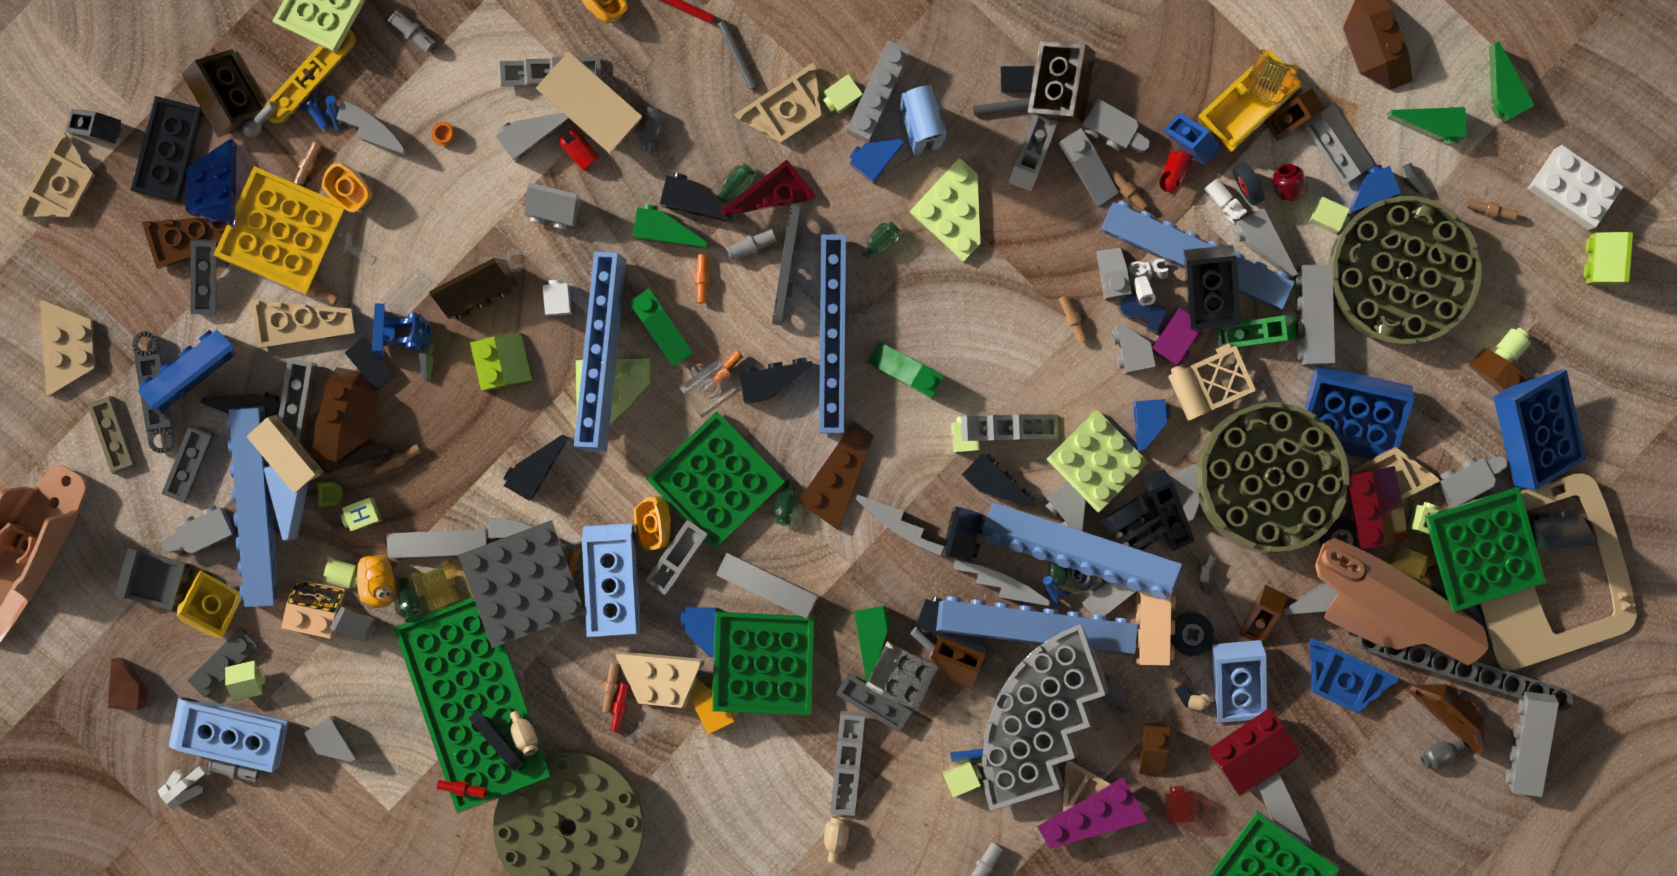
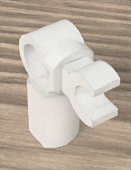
M1218 178L1205 188V191L1219 207L1224 208L1223 213L1233 224L1246 215L1247 210L1244 209L1236 198L1233 201L1231 200L1233 196Z
M1156 259L1150 264L1149 262L1135 261L1129 265V282L1133 284L1142 306L1153 304L1156 299L1150 280L1153 277L1158 279L1168 277L1169 270L1165 268L1164 259Z

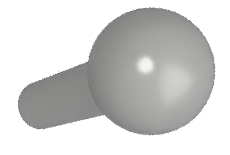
M270 101L255 118L246 121L242 125L243 133L248 137H257L262 131V124L278 108L276 103Z
M915 627L910 634L930 652L931 657L936 644L918 627Z

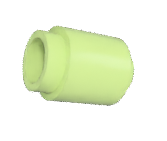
M1511 328L1496 346L1497 350L1495 353L1511 363L1516 362L1531 344L1528 340L1530 338L1529 334L1521 328L1517 330Z
M334 559L332 563H327L323 575L327 577V583L347 589L351 587L357 588V565Z

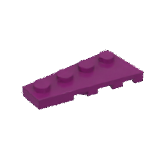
M1121 777L1041 823L1037 828L1051 849L1147 822L1148 819L1125 779Z

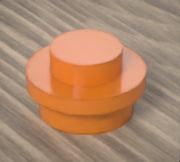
M443 121L434 125L431 136L437 145L448 146L454 142L456 130L452 124Z

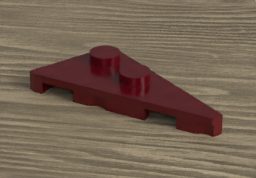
M785 160L720 212L724 216L811 201L816 195L791 163Z

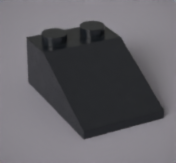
M1226 245L1183 250L1191 330L1240 325L1237 255L1234 246Z
M957 506L953 507L942 555L970 562L972 557L977 558L980 544L976 543L978 533L983 534V524L985 522V519H982V513Z
M1573 511L1558 512V517H1549V513L1533 514L1534 519H1529L1537 549L1597 545V539L1582 515H1573Z

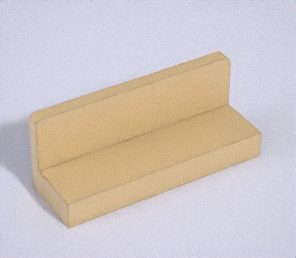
M277 415L267 417L247 435L249 441L293 493L299 491L306 483L319 477L324 472Z

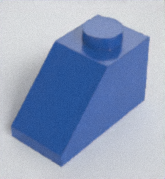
M1180 112L1163 130L1186 153L1192 155L1195 160L1205 166L1222 149L1209 130Z
M896 139L865 143L862 148L857 146L849 156L852 159L850 166L873 184L901 149L903 141Z
M1378 165L1368 169L1369 174L1362 178L1350 205V214L1367 208L1381 200L1393 198L1401 193L1390 166L1383 168L1382 165Z
M1165 399L1133 402L1137 451L1145 450L1167 424V419H1170V405L1165 404Z
M686 607V612H681V627H685V632L709 657H713L716 607Z

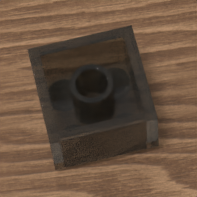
M887 641L865 686L884 697L917 711L938 666Z

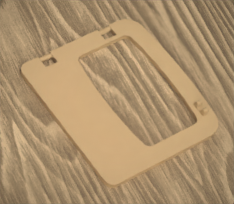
M1582 473L1571 474L1548 482L1537 490H1523L1521 494L1526 511L1573 495L1579 497L1597 539V545L1611 592L1613 614L1607 618L1554 634L1545 617L1535 587L1481 603V611L1497 663L1502 670L1514 671L1624 634L1635 624L1637 612L1621 546L1598 484L1589 475ZM1563 484L1565 492L1553 496L1551 488Z

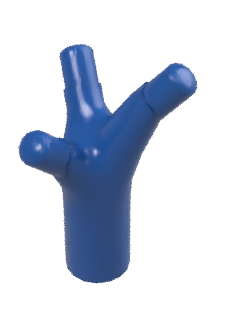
M313 91L312 102L308 101V106L300 105L299 108L308 112L314 118L319 128L323 130L329 126V123L320 110L317 100L318 92Z
M328 96L326 98L327 109L322 111L323 116L329 114L335 130H339V122L336 118L341 106H337L334 96Z
M1047 576L1043 579V583L1047 588L1045 594L1050 595L1053 599L1054 607L1059 608V595L1070 596L1071 593L1058 588L1052 577Z

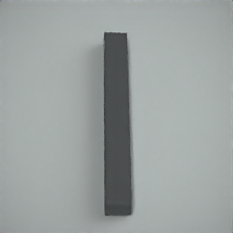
M1358 635L1356 638L1358 647L1366 652L1509 696L1523 699L1524 692H1530L1534 685H1538L1541 694L1556 695L1559 692L1563 694L1564 701L1558 705V710H1568L1573 704L1572 694L1564 688L1476 661L1468 665L1469 673L1466 676H1461L1459 668L1463 664L1462 662L1431 647L1419 644L1399 649L1397 653L1391 655L1388 647H1382L1374 643L1372 647L1368 648L1364 643V638ZM1418 648L1422 652V658L1418 662H1414L1412 652ZM1439 656H1443L1446 660V664L1442 669H1438L1435 664ZM1490 670L1493 674V679L1490 683L1486 684L1483 681V675L1486 671ZM1510 678H1514L1517 683L1512 691H1509L1507 688V681Z

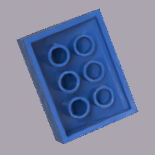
M208 330L199 338L201 342L194 348L189 345L179 353L181 358L174 363L171 360L159 369L161 373L154 379L152 376H149L139 384L141 387L138 390L139 394L158 416L237 355L232 344L218 330H215L213 333L211 330Z
M1316 365L1305 409L1315 414L1318 419L1332 429L1339 439L1344 452L1374 458L1394 447L1399 449L1415 397L1413 386Z
M1562 369L1511 386L1493 397L1514 486L1537 490L1587 459L1567 370Z

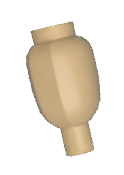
M518 710L510 714L513 721L511 734L517 749L522 751L525 756L536 753L539 741L533 726L526 719H522Z
M832 816L831 821L825 826L824 845L829 851L828 862L837 863L839 853L846 847L849 828L845 823L846 818Z

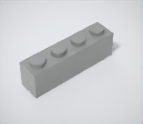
M887 40L847 128V134L870 143L909 57V49Z
M1332 264L1302 265L1299 267V271H1297L1298 274L1295 275V285L1299 286V296H1296V310L1300 311V320H1297L1296 328L1297 335H1301V345L1297 346V358L1301 360V365H1331L1335 363Z
M288 358L278 417L304 447L318 364Z
M1524 692V698L1519 700L1518 714H1521L1520 721L1515 723L1514 737L1517 739L1515 746H1512L1510 750V761H1513L1512 768L1508 769L1506 773V784H1509L1512 793L1543 796L1559 705L1555 695Z

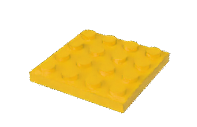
M254 166L213 255L237 267L307 295L345 209L328 197Z

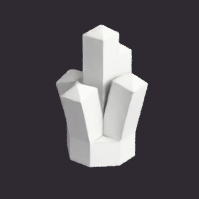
M199 766L182 780V771L174 770L166 784L158 790L160 797L174 810L183 802L202 794V786L190 787L207 773L206 767Z

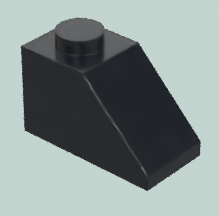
M71 109L65 132L115 144L116 139L120 135L121 120L98 112Z

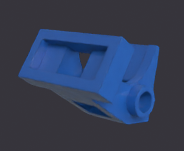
M375 303L372 345L374 358H384V346L406 347L408 350H420L421 346H429V337L431 336L432 329L430 322L423 318L421 314L412 312L407 315L406 319L390 318L386 316L385 304ZM395 328H410L409 337L396 338Z

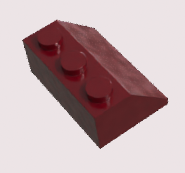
M1395 466L1349 474V485L1347 487L1359 548H1372L1409 539Z
M1270 708L1208 749L1211 758L1239 797L1301 756L1287 731Z

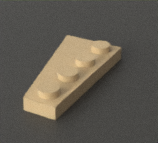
M250 300L258 349L356 334L353 309Z

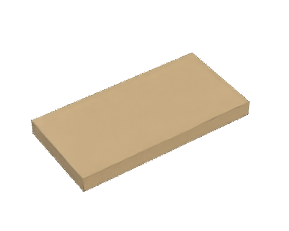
M569 51L536 87L543 96L609 154L614 151L643 118Z

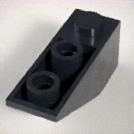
M805 357L793 359V364L783 366L782 362L768 364V368L759 370L758 366L743 368L744 373H739L744 403L769 400L813 366L812 361L807 362Z
M982 453L961 474L978 492L1031 508L1036 505L1032 501L1035 497L1026 488L1020 490L1015 485L1016 478L1008 471L1003 473L997 467L1000 463L990 453L987 456Z

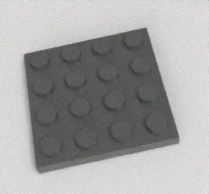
M552 520L458 555L492 648L586 614Z

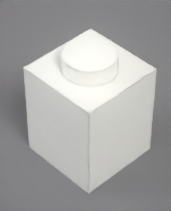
M562 279L548 281L549 285H543L545 315L548 317L572 315L570 285L563 283Z

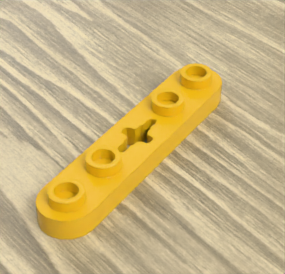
M349 29L337 53L322 46H318L266 103L267 105L270 101H273L278 107L267 120L273 124H282L290 118L354 47L356 37L351 29ZM317 66H320L315 70L313 74L315 76V79L313 81L311 79H308L303 83L304 85L301 86L302 82L306 78V74H304L305 71L308 70L311 72Z

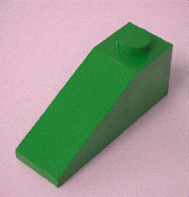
M1500 41L1489 47L1491 102L1494 115L1504 123L1535 105Z
M1465 107L1391 110L1387 113V119L1436 141L1444 140L1445 144H1458L1460 140L1467 137Z
M643 204V208L637 207L633 231L634 239L701 249L708 248L705 240L664 212L659 211L658 206Z
M649 288L629 301L673 368L694 354Z
M1284 315L1242 321L1240 325L1216 327L1218 348L1228 343L1231 348L1234 346L1239 348L1298 340L1295 316Z
M881 342L878 343L867 362L929 399H932L944 378L939 373Z
M883 605L854 610L867 684H872L887 634V625L891 624L889 610H884Z

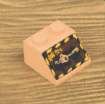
M296 579L286 604L281 628L329 639L335 638L336 632L331 630L330 627L342 607L346 589Z

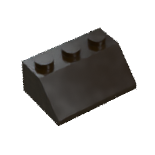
M1040 41L1027 113L1060 122L1083 123L1096 52L1086 44Z
M233 49L194 60L181 74L218 138L242 129V125L246 121L255 118L265 106Z
M493 258L429 291V294L448 319L460 321L471 315L469 311L477 307L479 310H482L492 305L491 300L498 296L500 299L510 296L514 293L512 289L518 287V284L507 261Z

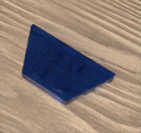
M229 139L187 167L185 210L190 215L205 217L207 220L214 222L218 220L225 222L228 226H235L237 143L233 139Z

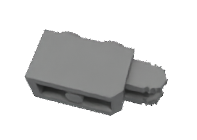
M1099 98L1097 99L1082 125V128L1085 129L1084 133L1096 140L1098 137L1106 141L1105 145L1116 152L1119 149L1124 151L1126 148L1139 154L1147 151L1150 142L1148 141L1149 139L1136 132L1138 128L1137 120Z
M1474 456L1462 462V468L1456 471L1451 468L1441 473V479L1436 484L1449 508L1458 506L1494 487L1496 481L1494 475L1506 468L1507 459L1503 456H1494L1492 459L1489 458L1485 461L1484 458L1476 460Z
M215 505L203 510V516L195 519L194 516L180 521L181 526L175 528L176 534L163 540L162 549L169 553L182 549L191 554L199 553L237 535L226 509H217Z

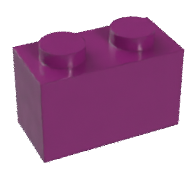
M1179 307L1153 344L1152 351L1173 366H1176L1179 362L1183 364L1191 353L1187 349L1192 342L1197 343L1204 331L1201 329L1191 330L1189 313Z

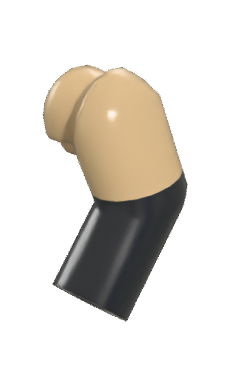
M1185 683L1174 689L1186 708L1202 711L1210 705L1208 695H1192Z

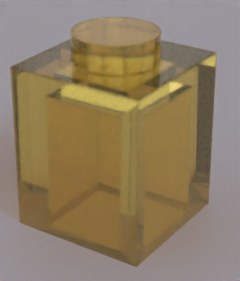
M1402 546L1399 547L1398 551L1395 550L1390 559V564L1419 582H1423L1431 563V559L1428 556Z

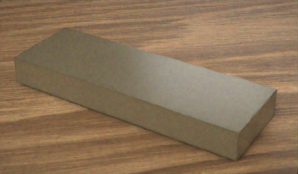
M108 396L87 404L111 474L136 466L113 397Z

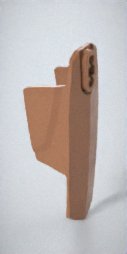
M66 466L50 467L34 488L16 487L0 492V644L3 643L40 587L68 537L88 489L85 478Z
M1334 538L1322 545L1315 564L1317 575L1322 581L1338 592L1324 616L1326 620L1382 647H1392L1399 650L1414 645L1427 644L1466 665L1477 661L1488 650V641L1483 626L1461 610L1453 612L1449 602L1428 587L1370 553Z

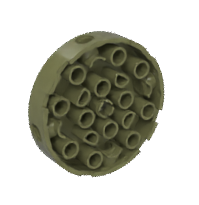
M1398 196L1381 200L1356 214L1345 228L1340 231L1334 242L1329 257V264H1332L1333 300L1345 320L1358 332L1374 341L1395 346H1410L1431 341L1446 334L1462 321L1476 300L1482 276V264L1477 250L1478 245L1471 231L1458 218V215L1438 202L1417 196ZM1402 264L1409 268V277H1404L1401 274L1400 267Z
M1281 402L1252 405L1233 413L1221 421L1209 434L1201 448L1195 474L1196 490L1200 505L1213 527L1227 540L1237 546L1261 553L1291 551L1302 548L1319 539L1341 514L1346 502L1347 486L1349 485L1347 458L1339 439L1328 425L1326 426L1312 412L1299 406ZM1270 471H1273L1277 476L1276 484L1268 480Z
M576 750L546 754L544 756L552 778L498 799L493 819V836L498 856L510 876H625L640 851L644 835V813L639 795L629 778L607 759L598 755ZM564 820H573L576 824V829L573 832L566 831L563 828Z

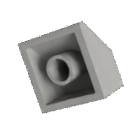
M529 182L524 214L530 217V222L544 225V222L547 221L554 223V228L568 231V227L575 228L581 198L575 193Z

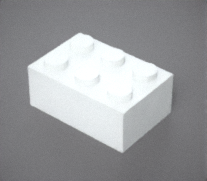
M1561 145L1553 150L1528 187V190L1585 229L1590 230L1597 227L1623 186Z

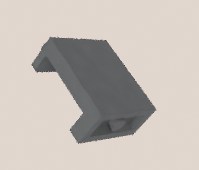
M127 548L114 596L150 604L171 612L177 611L179 604L185 599V594L182 593L184 585L188 584L191 578L192 570L189 569L190 563L135 548Z

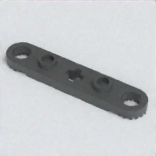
M791 204L789 217L791 218H788L772 325L782 326L786 297L791 298L793 283H789L794 249H799L801 235L796 234L801 207L798 204Z
M143 331L135 335L132 343L138 384L149 376H152L154 379L161 373L159 369L162 367L156 336L150 332ZM149 337L152 340L150 350L143 351L139 348L138 343L141 338ZM141 396L149 447L157 453H166L171 450L174 444L169 408L158 416ZM158 434H165L168 438V443L163 448H158L154 444V438Z

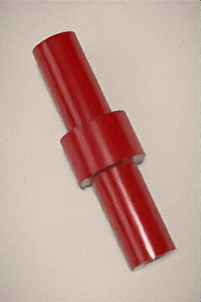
M619 684L617 699L613 702L612 706L614 714L611 732L620 733L623 714H626L628 707L626 699L629 684Z
M438 780L437 790L454 792L456 796L467 797V795L482 798L487 796V788L469 785V782L457 781L455 783Z

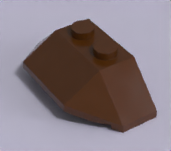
M1354 0L1342 29L1359 74L1384 86L1388 90L1413 82L1410 54L1390 4L1387 0Z
M336 367L329 377L315 424L312 449L313 459L338 463L343 457L366 442L378 395L361 372Z
M1444 683L1407 684L1404 687L1476 755L1483 757L1486 754L1484 718L1479 714L1481 709L1471 700L1467 703L1461 697L1463 693L1452 683L1450 686Z

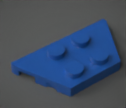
M1314 638L1309 640L1311 692L1351 711L1359 713L1368 703L1379 697L1384 690L1395 684L1399 679L1388 672Z

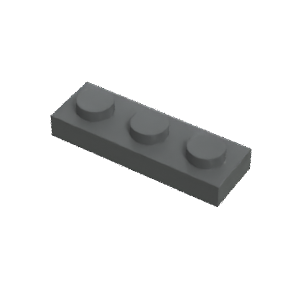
M191 240L190 314L216 315L217 258L213 255L217 248V240Z
M189 425L161 494L187 503L214 434Z
M240 628L187 681L206 698L225 680V667L241 664L259 644L243 628Z
M850 673L847 674L836 693L837 696L899 733L912 713L908 708Z

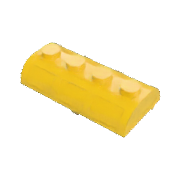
M1269 49L1198 115V119L1212 133L1222 147L1232 152L1304 84ZM1265 62L1286 71L1283 81L1272 100H1270L1272 92L1268 99L1269 91L1263 97L1266 92L1265 89L1260 96L1263 88L1257 94L1259 86L1254 93L1257 86L1255 83Z

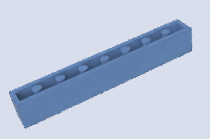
M1123 201L1112 203L1100 229L1102 233L1185 269L1183 250L1222 246L1210 240L1208 243L1199 240L1200 236L1194 232L1186 231V233L1177 230L1178 226L1171 222H1158L1154 220L1155 216L1149 212L1141 211V213L1131 210L1133 206ZM1236 252L1239 293L1278 311L1282 310L1294 281L1289 280L1290 276L1281 271L1273 273L1267 270V265L1255 260L1253 263L1246 261L1243 254Z
M821 234L819 434H844L846 235Z
M594 252L574 447L583 452L607 453L627 259L618 252Z
M265 406L235 407L229 409V414L226 415V425L230 429L231 438L228 440L229 453H232L233 463L230 464V475L234 478L235 488L232 489V500L234 503L236 502L237 512L234 513L235 527H238L239 537L236 538V549L240 552L241 559L238 562V574L242 576L243 586L240 587V598L244 600V607L274 606L280 602L272 498L264 468L269 467V463L247 438V435L266 419Z
M997 503L992 504L983 524L982 539L987 540L991 544H999L1015 552L1032 555L1039 560H1048L1057 563L1063 568L1069 567L1081 571L1085 575H1093L1109 583L1126 586L1133 591H1142L1151 594L1157 599L1171 601L1180 578L1181 563Z
M947 596L946 600L939 602L936 632L1043 644L1062 631L1082 624L1094 651L1121 655L1135 654L1138 624H1131V619L1116 618V622L1107 621V616L1092 615V619L1083 618V613L1068 612V615H1059L1058 610L1044 609L1043 612H1036L1034 607L1019 606V609H1012L1010 604L995 603V606H988L986 601L971 600V603L961 602L962 598Z

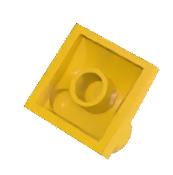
M200 571L184 601L179 604L176 616L183 623L206 635L219 639L223 638L241 601L240 592Z

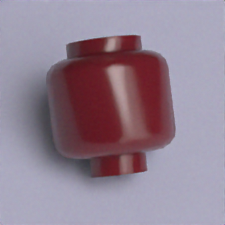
M1284 164L1273 174L1272 181L1275 192L1280 199L1296 201L1307 191V182L1302 168L1293 164Z

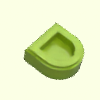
M318 482L319 507L336 506L342 502L344 490L340 484L336 482Z

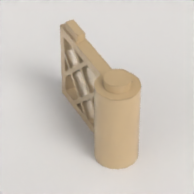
M1228 343L1215 349L1217 354L1187 368L1184 364L1170 369L1172 374L1168 378L1188 421L1256 391L1236 346L1231 348ZM1232 352L1237 360L1234 371L1220 366L1223 357ZM1219 359L1217 365L1210 363L1212 361ZM1206 364L1215 367L1212 380L1208 381L1201 378L1197 368ZM1238 367H1240L1242 374L1237 373ZM1219 369L1232 374L1228 387L1214 383ZM1235 375L1244 378L1249 389L1242 392L1230 389ZM1203 382L1210 384L1208 390ZM1212 385L1226 390L1223 400L1215 404L1212 403L1209 396ZM1229 392H1232V393L1235 394V395H1233V396L1227 398V395H1228Z

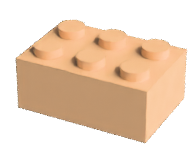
M1136 591L1135 624H1138L1135 663L1139 665H1170V660H1174L1175 649L1174 645L1170 644V637L1175 634V620L1171 619V610H1175L1176 606L1175 595L1169 601L1157 599L1151 594L1142 591Z

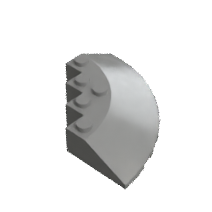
M1082 624L1062 631L1033 650L1015 668L999 692L987 722L982 756L984 789L990 811L1059 790L1064 785L1058 763L1073 759L1079 754L1072 732L1088 728L1094 724L1087 701L1105 696L1110 692L1100 663Z

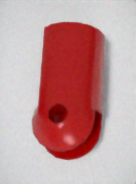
M569 128L567 130L575 139L568 145L559 135V145L583 172L600 156L575 129Z
M1173 149L1171 150L1159 180L1161 190L1170 193H1176L1180 190L1192 162V155L1184 151L1177 153Z

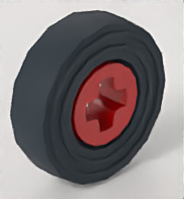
M1246 162L1234 166L1235 180L1246 200L1253 206L1261 203L1265 199L1264 192L1252 168Z

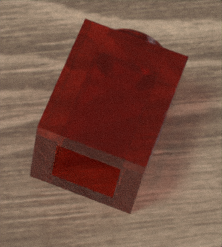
M1183 785L1170 786V791H1164L1166 821L1168 823L1194 821L1191 791L1185 789Z

